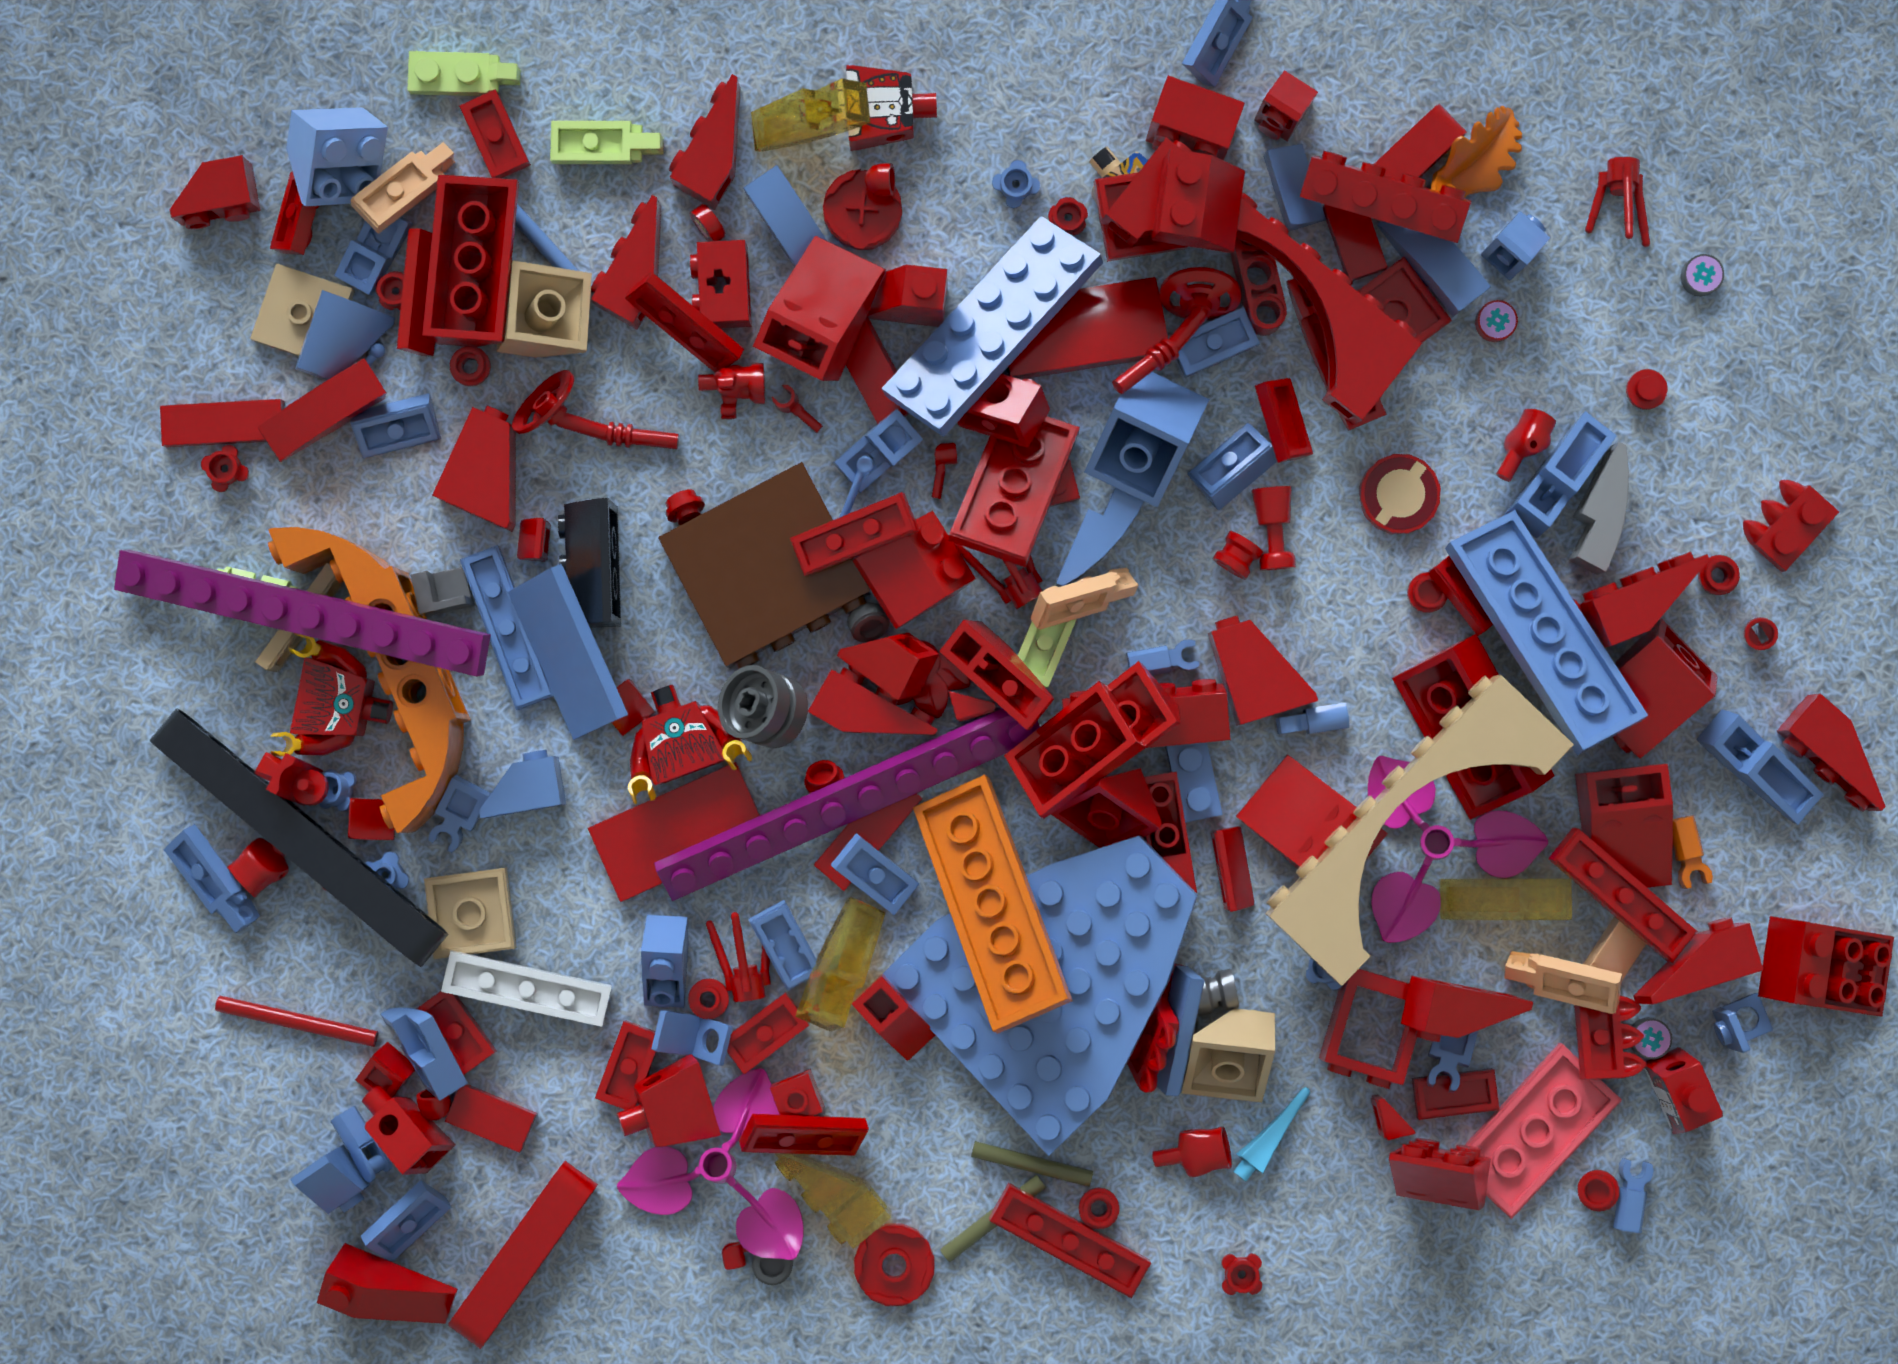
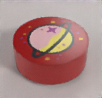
M700 204L690 212L692 221L708 242L720 241L725 238L726 233L722 224L707 205Z

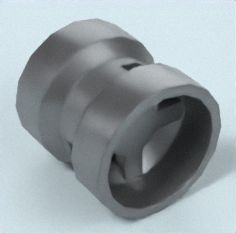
M1231 969L1218 971L1214 976L1215 978L1199 975L1205 982L1198 1009V1017L1211 1014L1219 1006L1226 1011L1239 1008L1237 990Z

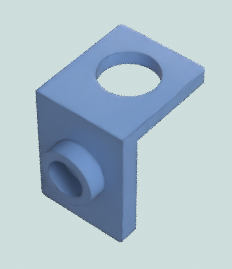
M1758 993L1712 1010L1716 1019V1023H1714L1715 1033L1721 1044L1727 1046L1728 1049L1741 1053L1751 1050L1747 1041L1773 1031ZM1743 1007L1754 1009L1758 1016L1757 1025L1749 1031L1742 1030L1736 1015L1737 1011Z
M661 1010L651 1049L671 1054H692L696 1058L723 1066L733 1027L714 1019H702L695 1014ZM712 1030H716L719 1036V1043L716 1050L710 1053L706 1046L707 1036Z

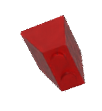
M1662 618L1615 662V665L1648 716L1641 722L1613 736V739L1623 751L1628 754L1633 751L1641 759L1716 695L1717 674Z

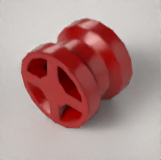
M1229 531L1225 537L1226 545L1222 550L1217 551L1212 559L1233 575L1246 580L1251 573L1250 565L1254 560H1259L1263 551L1247 538L1236 532Z

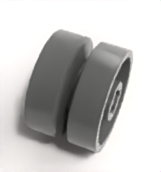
M749 665L736 670L724 683L718 699V716L726 732L736 738L767 748H780L791 743L801 732L808 713L807 696L799 682L793 678L756 665Z

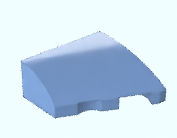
M322 290L295 370L325 380L332 378L352 366L393 326L395 318Z
M389 1008L380 1014L386 1025L388 1024L394 1029L401 1042L400 1048L414 1067L425 1088L439 1101L468 1084L432 1015L414 1008Z

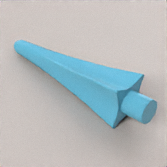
M1302 1088L1289 1105L1237 1153L1242 1158V1161L1233 1172L1246 1182L1255 1170L1262 1174L1264 1173L1288 1126L1310 1095L1309 1088Z

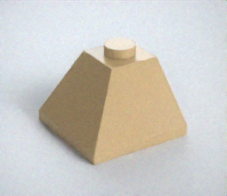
M512 260L504 343L497 344L496 352L535 358L585 353L588 341L592 273Z
M1234 1008L1194 1034L1181 1093L1262 1103L1275 1055V1013Z

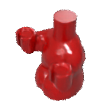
M755 363L746 367L730 365L719 369L714 374H699V391L717 390L723 399L721 419L737 418L736 405L738 399H750L755 404H765L764 363Z

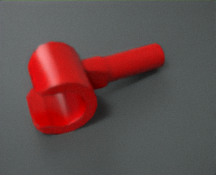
M783 384L782 387L791 394L790 401L781 404L772 396L773 403L781 412H792L814 432L818 433L823 425L799 404L798 395L793 388Z
M953 442L941 443L935 448L936 472L932 498L941 499L946 473L945 465L958 464L956 444Z
M740 1242L729 1243L723 1247L722 1258L725 1269L731 1270L746 1266L744 1252L748 1251L743 1248Z

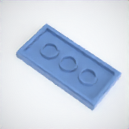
M562 564L551 567L508 592L573 740L627 716V710Z

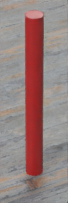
M221 995L218 997L215 1005V1011L371 1047H375L378 1031Z

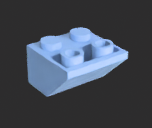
M364 108L291 110L286 150L301 203L304 206L351 204L350 200L353 196L381 175L388 127Z

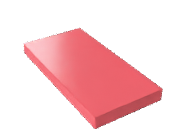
M1559 1043L1499 1107L1500 1110L1495 1111L1465 1144V1146L1480 1148V1156L1491 1157L1486 1196L1511 1219L1622 1101L1601 1079L1580 1080L1579 1059L1562 1043Z

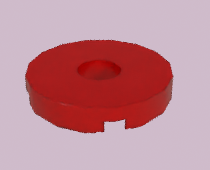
M902 1223L884 1224L872 1229L861 1240L854 1257V1275L861 1289L872 1301L885 1306H904L918 1299L929 1288L934 1276V1253L929 1241L917 1229ZM890 1254H898L906 1261L905 1271L898 1276H891L883 1269V1260Z

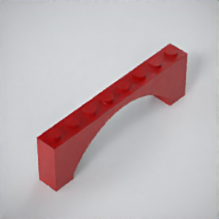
M1167 137L1164 139L1100 221L1131 247H1133L1138 239L1149 237L1153 234L1163 158L1170 149L1192 152L1185 144L1178 140L1172 142ZM1242 192L1236 239L1242 240L1271 256L1294 277L1304 290L1321 325L1327 351L1328 392L1322 400L1354 425L1362 421L1422 343L1415 338L1416 332L1412 327L1397 319L1394 321L1383 312L1385 308L1376 298L1369 294L1361 295L1351 286L1353 282L1345 273L1335 268L1330 270L1319 261L1321 256L1314 248L1306 243L1299 245L1288 236L1289 230L1282 222L1273 217H1270L1268 220L1256 210L1258 207L1256 202Z

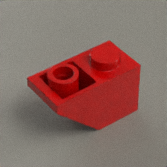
M1284 70L1266 94L1254 121L1260 124L1259 130L1271 139L1279 140L1281 137L1288 142L1312 105L1318 91Z
M243 155L202 162L169 209L171 218L180 225H185L187 229H201L210 226V220L225 218L228 222L243 221L250 218L249 213L261 211L252 164Z
M909 632L842 648L837 656L849 664L848 668L858 676L868 678L878 685L879 691L883 695L894 700H901L920 694L939 653Z
M883 973L851 1003L873 1029L907 1061L936 1036L930 1030L929 1024Z

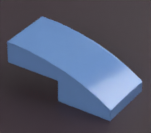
M400 217L378 234L365 221L357 240L350 241L334 276L366 294L372 295L378 281L386 274L413 223Z
M895 409L832 463L852 485L858 472L856 465L859 458L869 456L873 460V467L870 472L865 474L858 491L861 493L889 467L894 466L907 455L923 438L901 412Z

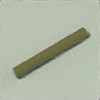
M977 1141L974 1142L971 1153L973 1158L1090 1187L1093 1171Z
M1035 1175L1020 1187L1021 1190L1034 1197L1047 1188L1038 1175ZM993 1209L940 1249L948 1262L953 1261L997 1226L989 1221V1216Z

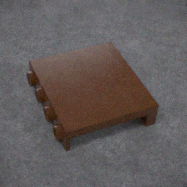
M803 462L658 537L727 668L736 665L737 669L757 663L760 661L758 653L769 647H772L774 652L784 649L796 641L793 636L794 634L805 628H808L810 633L822 629L831 623L830 615L842 609L846 615L851 613L860 605L866 604L867 601L864 597L871 594L868 585L853 563V558L810 576H804L790 538L828 523L833 519Z

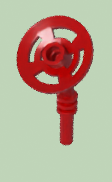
M1208 267L1185 268L1169 275L1163 281L1160 288L1161 303L1170 313L1185 320L1169 339L1163 338L1153 348L1146 351V357L1114 379L1112 384L1115 390L1123 394L1154 370L1161 371L1179 357L1178 352L1205 321H1212L1233 312L1241 301V289L1238 282L1229 274ZM1190 282H1208V283H1213L1214 285H1213V286L1208 285V284H1191V285H1188L1187 283H1190ZM1173 291L1180 295V306H1174L1170 300ZM1227 292L1230 296V303L1227 307H1220V296Z
M569 370L559 371L537 386L521 404L512 421V428L518 434L535 430L547 422L551 426L555 424L558 427L606 441L609 446H612L615 442L617 447H621L624 443L626 448H630L634 444L677 450L679 443V434L634 429L632 424L624 427L623 423L615 426L614 422H609L608 425L566 413L567 407L564 406V403L569 397L574 384V375ZM535 412L533 421L527 424L531 413Z

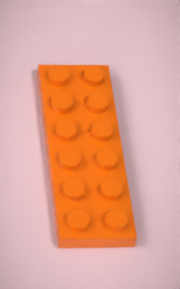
M984 774L913 807L992 1031L999 1034L1072 1002V997L990 778Z

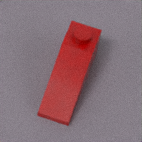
M963 620L939 651L1026 730H1030L1055 699L1012 648L982 621Z
M1732 917L1707 923L1709 930L1696 933L1673 963L1666 962L1633 995L1635 1004L1654 1005L1763 971L1750 923H1733Z
M1411 975L1401 1024L1417 1029L1415 1036L1418 1038L1440 1042L1441 1035L1460 1038L1530 1011L1533 1007V1001L1506 993Z
M344 1243L325 1272L316 1303L357 1319L445 1324L458 1289Z

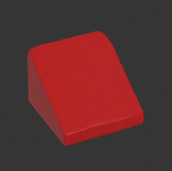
M529 518L521 520L517 549L518 559L539 562L548 560L551 524L546 519Z
M630 679L616 687L628 714L612 722L622 736L655 713Z
M951 691L948 692L956 721L963 722L991 714L996 710L995 703Z
M350 799L348 839L395 840V828H388L380 811V806L384 805L382 799Z
M386 1042L372 1055L355 1080L369 1092L381 1085L393 1098L412 1076L415 1069L406 1056L389 1042Z
M1378 1094L1372 1095L1370 1099L1379 1135L1386 1140L1416 1134L1413 1128L1383 1097Z

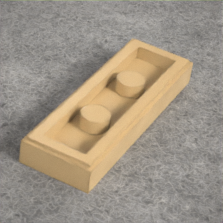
M326 563L307 591L334 597L344 582L339 583L330 564ZM278 629L255 663L267 671L279 672L292 654L288 647L296 649L303 637Z

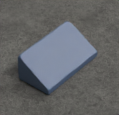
M1303 144L1266 150L1263 157L1284 224L1289 232L1325 221L1326 218L1321 203L1300 197L1309 167Z
M429 393L371 407L351 418L350 421L363 459L441 439Z
M1247 423L1188 472L1187 475L1217 510H1220L1273 466L1277 459L1272 444L1251 424Z

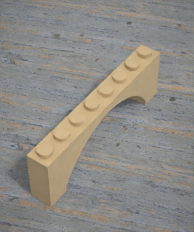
M1502 675L1493 676L1491 679L1486 676L1482 677L1468 692L1472 699L1462 709L1458 706L1452 708L1439 722L1443 729L1433 739L1426 736L1411 751L1415 758L1404 769L1397 766L1382 781L1386 788L1376 799L1371 795L1368 796L1354 810L1353 814L1357 818L1347 829L1342 825L1339 826L1324 842L1328 846L1326 851L1318 859L1313 855L1310 856L1296 871L1300 878L1289 889L1284 885L1281 886L1267 901L1271 908L1265 914L1341 986L1371 956L1363 949L1359 926L1360 883L1365 861L1373 841L1394 810L1411 794L1429 782L1449 773L1470 767L1508 764L1530 767L1536 774L1545 775L1574 745Z

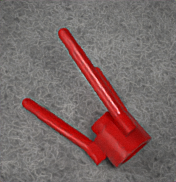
M1634 157L1611 158L1607 161V171L1598 173V187L1585 227L1586 233H1592L1606 189L1610 188V194L1624 196V226L1627 239L1633 238L1634 194L1642 245L1644 247L1650 245L1643 195V175L1639 174V159Z
M954 543L963 559L998 592L1005 604L1012 601L1015 608L1019 609L1037 598L1040 592H1043L1039 585L1043 580L1035 568L1031 555L1026 566L1027 572L1024 567L1018 570L1016 564L1003 560L1011 574L1003 580L1007 585L1005 588L968 550Z
M737 912L731 914L738 967L733 968V973L714 923L708 920L706 927L725 977L726 988L728 991H732L733 1001L745 1002L766 997L764 986L771 985L769 973L770 959L762 946L760 971L758 972L756 964H747L739 914Z

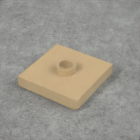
M276 263L250 339L254 342L299 356L321 291L324 290L352 301L355 290Z
M507 868L424 878L428 916L449 934L433 953L434 959L448 958L451 950L466 954H478L517 948Z

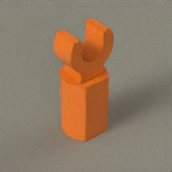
M1694 815L1673 819V850L1676 861L1681 863V868L1678 871L1679 884L1684 889L1692 888L1690 874L1694 870L1700 873L1703 883H1712V871L1706 864L1702 863L1701 856L1704 855Z

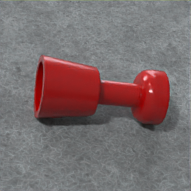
M1292 486L1252 489L1258 525L1267 527L1269 553L1261 555L1259 559L1260 570L1295 568V555L1292 552L1285 551L1283 524H1288L1291 520Z

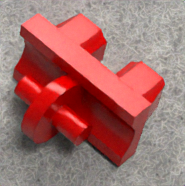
M266 752L255 770L256 775L269 781L266 790L303 806H313L321 803L329 790V784L326 777L322 774V769L288 753H285L284 757L280 759Z

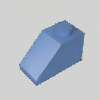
M1519 211L1480 255L1510 281L1528 265L1550 237L1545 233L1544 225L1536 217L1530 214L1526 216Z
M547 750L523 753V761L511 764L479 809L480 818H491L566 805L559 757H548Z
M344 1144L327 1153L290 1179L295 1187L327 1214L338 1207L345 1213L365 1199L361 1191L371 1185L361 1177Z

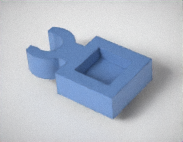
M458 775L452 777L435 811L437 815L445 819L431 830L429 841L434 843L440 836V832H446L452 838L447 851L454 852L463 840L461 828L470 832L475 828L480 818L479 809L491 793Z
M1478 1031L1460 1038L1441 1035L1440 1042L1431 1041L1428 1057L1439 1059V1062L1428 1074V1086L1433 1087L1437 1075L1443 1073L1448 1075L1451 1080L1449 1092L1454 1093L1460 1084V1075L1456 1067L1457 1065L1466 1068L1470 1066Z

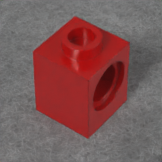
M811 1069L774 1082L770 1087L779 1115L814 1116L822 1113L825 1108Z

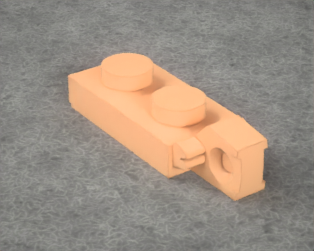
M444 142L427 155L422 151L416 154L413 151L353 196L350 200L351 206L378 234L437 189L438 175H445L444 173L455 163L454 152Z
M1126 567L1112 569L1108 573L1096 577L1087 576L1075 583L1061 587L1052 586L1040 592L1030 619L1036 628L1041 630L1102 612L1107 609L1110 602L1134 596L1139 585Z
M1511 951L1506 962L1504 978L1525 983L1526 986L1534 989V995L1610 1014L1616 1013L1620 998L1621 973L1542 954Z

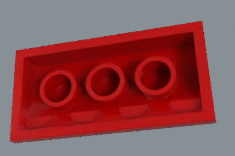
M1156 277L1079 289L1008 366L1009 376L1021 380L1142 360L1146 357L1148 349L1153 348L1163 338L1168 339Z

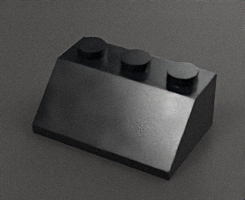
M596 498L564 504V514L558 515V534L560 539H565L566 555L559 556V565L562 564L589 627H621L618 506L609 498Z

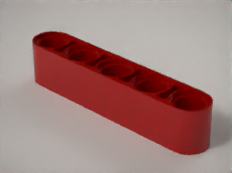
M564 1161L448 1323V1326L481 1349L598 1184L567 1161Z

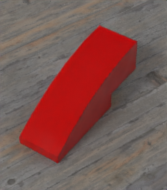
M364 358L276 413L258 426V429L279 462H282L350 422L351 418L385 399L387 392Z

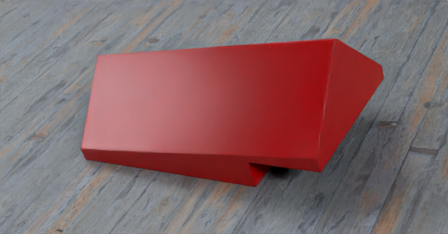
M1138 661L1107 686L1100 681L1095 683L1004 756L1041 818L1045 819L1088 789L1097 780L1104 778L1180 725L1179 706L1145 666Z

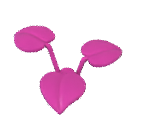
M1378 756L1370 770L1368 796L1371 795L1376 799L1386 788L1382 781L1397 766L1404 769L1410 762ZM1434 781L1429 782L1402 802L1384 823L1389 828L1398 829L1412 819L1423 831L1420 838V849L1426 857L1415 880L1405 872H1393L1382 877L1374 887L1371 899L1372 911L1382 940L1387 943L1406 941L1421 934L1433 924L1440 912L1441 896L1435 887L1422 884V881L1432 861L1446 858L1454 846L1478 848L1476 860L1483 871L1497 878H1509L1524 871L1541 851L1547 847L1548 839L1545 834L1528 819L1512 812L1498 810L1485 813L1476 820L1474 833L1477 840L1454 838L1446 827L1440 825L1430 827L1418 815L1428 811L1434 803L1436 788Z
M762 1068L748 1071L746 1074L735 1078L717 1097L713 1110L721 1132L733 1135L728 1142L722 1144L721 1148L706 1150L700 1157L699 1166L693 1172L687 1174L688 1162L680 1151L669 1146L654 1147L638 1157L627 1174L617 1184L618 1191L636 1207L653 1214L671 1215L682 1211L690 1204L693 1194L688 1181L695 1180L702 1175L705 1179L717 1184L727 1182L751 1204L750 1207L740 1212L736 1221V1235L743 1248L751 1254L762 1258L794 1260L798 1256L803 1243L804 1225L802 1214L796 1201L788 1193L777 1188H770L757 1201L733 1177L736 1173L737 1165L735 1158L730 1154V1150L739 1141L751 1115H779L770 1091L771 1081L767 1072Z

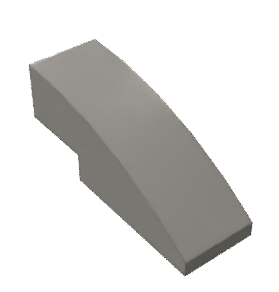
M1617 442L1608 448L1573 515V518L1586 524V527L1569 561L1596 575L1607 571L1617 549L1625 521L1629 490V466L1627 447L1621 442Z

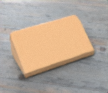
M1614 916L1583 964L1621 973L1623 980L1646 943Z

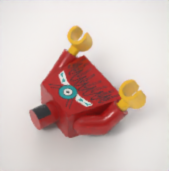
M294 633L306 639V646L300 651L290 647L288 649L292 654L305 659L290 733L276 732L271 735V737L284 738L286 747L282 752L270 751L272 755L282 757L285 753L291 755L295 752L297 755L325 756L350 746L355 736H364L367 721L389 724L393 711V701L372 697L375 681L367 678L366 667L345 648L322 640L315 641L313 637Z
M669 685L651 692L658 715L643 720L642 728L635 733L630 756L631 780L628 784V791L634 804H637L636 796L641 791H648L649 798L653 801L656 799V793L651 783V777L654 786H659L724 761L728 763L732 770H736L734 759L740 754H744L749 762L753 758L741 739L726 732L721 725L718 711L710 705L700 706L699 702L696 701L681 706L674 685Z

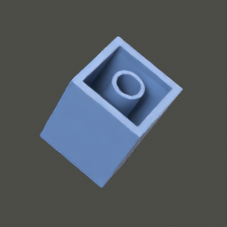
M1151 372L1120 395L1084 473L1158 508L1210 399Z

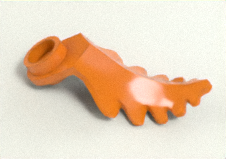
M1501 105L1500 108L1494 109V114L1492 112L1487 114L1485 127L1479 121L1474 123L1470 140L1464 136L1457 137L1452 143L1446 164L1432 175L1431 189L1440 191L1442 185L1466 191L1464 198L1469 194L1498 190L1503 183L1499 170L1509 171L1516 167L1515 160L1508 152L1520 153L1522 151V145L1515 141L1522 139V132L1517 129L1519 122L1515 119L1513 110Z

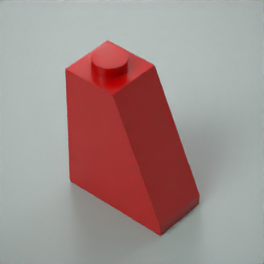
M906 264L886 271L867 314L868 318L939 327L944 321L948 289V269Z
M488 405L484 412L472 407L432 496L513 532L516 526V432L513 430L512 425L506 422L509 417L506 413Z
M1237 615L1215 622L1217 630L1208 633V637L1227 692V698L1236 726L1318 701L1316 692L1251 620L1240 622Z

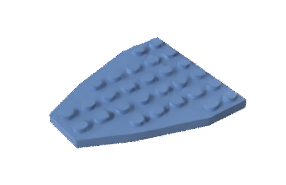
M1142 836L1133 837L1052 863L1027 875L1072 997V1002L999 1034L993 1032L950 913L937 919L883 973L929 1024L930 1030L1048 1156L1110 1098L1169 982L1198 894Z

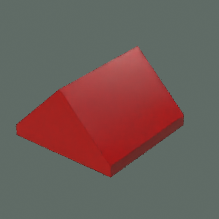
M1141 768L1097 780L1088 789L1051 814L1099 848L1137 836L1144 837L1160 829L1162 824Z

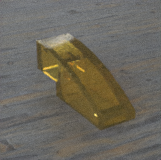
M842 78L817 90L802 88L752 111L751 118L755 151L763 152L809 143L870 123L866 83Z
M1570 878L1439 879L1441 896L1440 919L1572 920V881Z
M849 897L846 900L818 955L795 1017L830 1032L845 1027L855 991L864 986L886 912L853 897Z

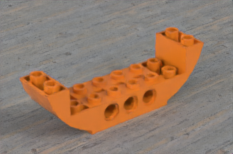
M300 527L268 529L273 540L268 542V547L278 565L283 564L284 568L306 574L326 565V563H330L339 583L345 582L350 596L345 598L346 601L389 611L393 610L397 613L428 620L426 616L419 614L409 573L390 566L385 560L364 547L320 530ZM367 651L371 658H377L382 672L377 675L383 691L387 696L392 694L398 709L394 711V717L403 734L408 732L414 747L410 749L412 760L418 771L424 770L426 776L381 795L384 805L380 806V811L388 828H395L396 833H413L420 829L435 814L452 777L457 775L464 746V723L471 719L450 670L409 660L403 664L401 658ZM424 684L426 686V696L419 702L417 691Z

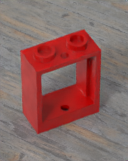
M1359 968L1338 991L1319 1058L1329 1063L1328 1071L1351 1077L1352 1070L1367 1074L1366 1082L1379 1087L1390 1089L1391 1082L1403 1085L1417 1040L1415 1036L1417 1029L1405 1025L1392 1070L1337 1054L1357 986L1406 1000L1409 983Z

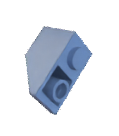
M647 915L641 947L643 1001L646 1006L663 1008H684L689 946L688 917Z

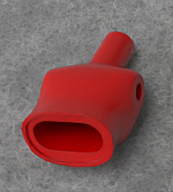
M1523 410L1518 424L1504 439V449L1507 455L1496 475L1500 479L1510 482L1523 458L1547 449L1551 444V433L1556 425V420L1541 410Z
M264 838L253 840L246 846L240 856L227 866L238 882L255 898L267 886L279 881L289 872L285 855Z
M1224 1126L1212 1129L1184 1130L1179 1134L1178 1147L1153 1151L1152 1154L1155 1167L1181 1164L1189 1177H1198L1217 1169H1231L1232 1167L1230 1145Z

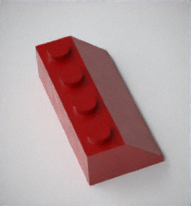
M438 175L422 336L435 344L480 347L504 343L519 181L517 179Z
M1475 633L1394 676L1392 679L1423 736H1429L1433 739L1443 729L1439 724L1442 718L1455 706L1462 709L1472 699L1468 692L1482 677L1486 676L1491 679L1499 674ZM1492 764L1470 767L1445 776L1471 820L1534 792L1555 775L1551 769L1545 775L1536 774L1530 767Z

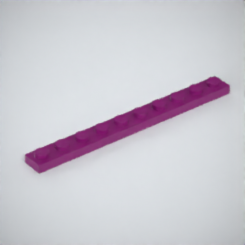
M119 550L114 590L478 677L483 676L485 673L491 634L138 551Z
M1002 708L654 862L656 872L671 900L675 901L1000 757L1040 728V725L1037 721L1030 730H1026Z

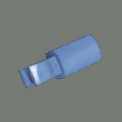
M1183 640L1174 649L1168 650L1167 645L1127 652L1128 667L1130 668L1139 661L1152 676L1170 673L1172 671L1171 667L1175 666L1185 671L1194 670L1200 666L1199 661L1185 662L1182 659L1181 653L1184 648L1195 646V640Z
M1346 703L1304 709L1303 714L1275 719L1278 734L1306 730L1307 734L1350 728Z
M1622 1158L1619 1163V1173L1623 1178V1186H1619L1620 1195L1616 1203L1613 1228L1621 1231L1642 1233L1647 1191H1644V1186L1653 1177V1165L1643 1161L1641 1173L1637 1176H1632L1630 1173L1631 1160Z

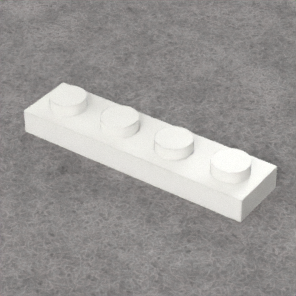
M451 950L441 992L602 1027L612 985Z

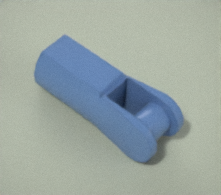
M356 1106L349 1108L330 1121L349 1151L361 1177L366 1182L374 1181L375 1174L380 1171L388 1172L393 1168L390 1159L365 1130L364 1125L366 1122ZM366 1147L373 1156L369 1160H367L362 1152Z

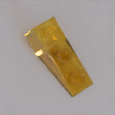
M775 1153L779 1158L775 1162L779 1171L788 1181L794 1178L805 1190L801 1193L803 1200L815 1213L821 1209L830 1220V1223L827 1225L828 1230L841 1245L847 1241L854 1249L891 1218V1209L866 1179L806 1154Z

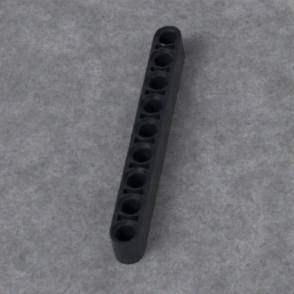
M176 708L151 737L150 742L413 963L422 967L449 935L437 922L292 801L266 790L269 784L266 779L256 775L254 769L183 711Z

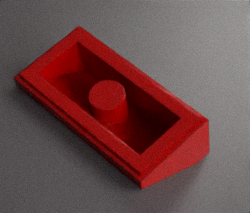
M1236 826L1213 830L1211 838L1224 909L1233 912L1253 906L1255 901L1241 827Z

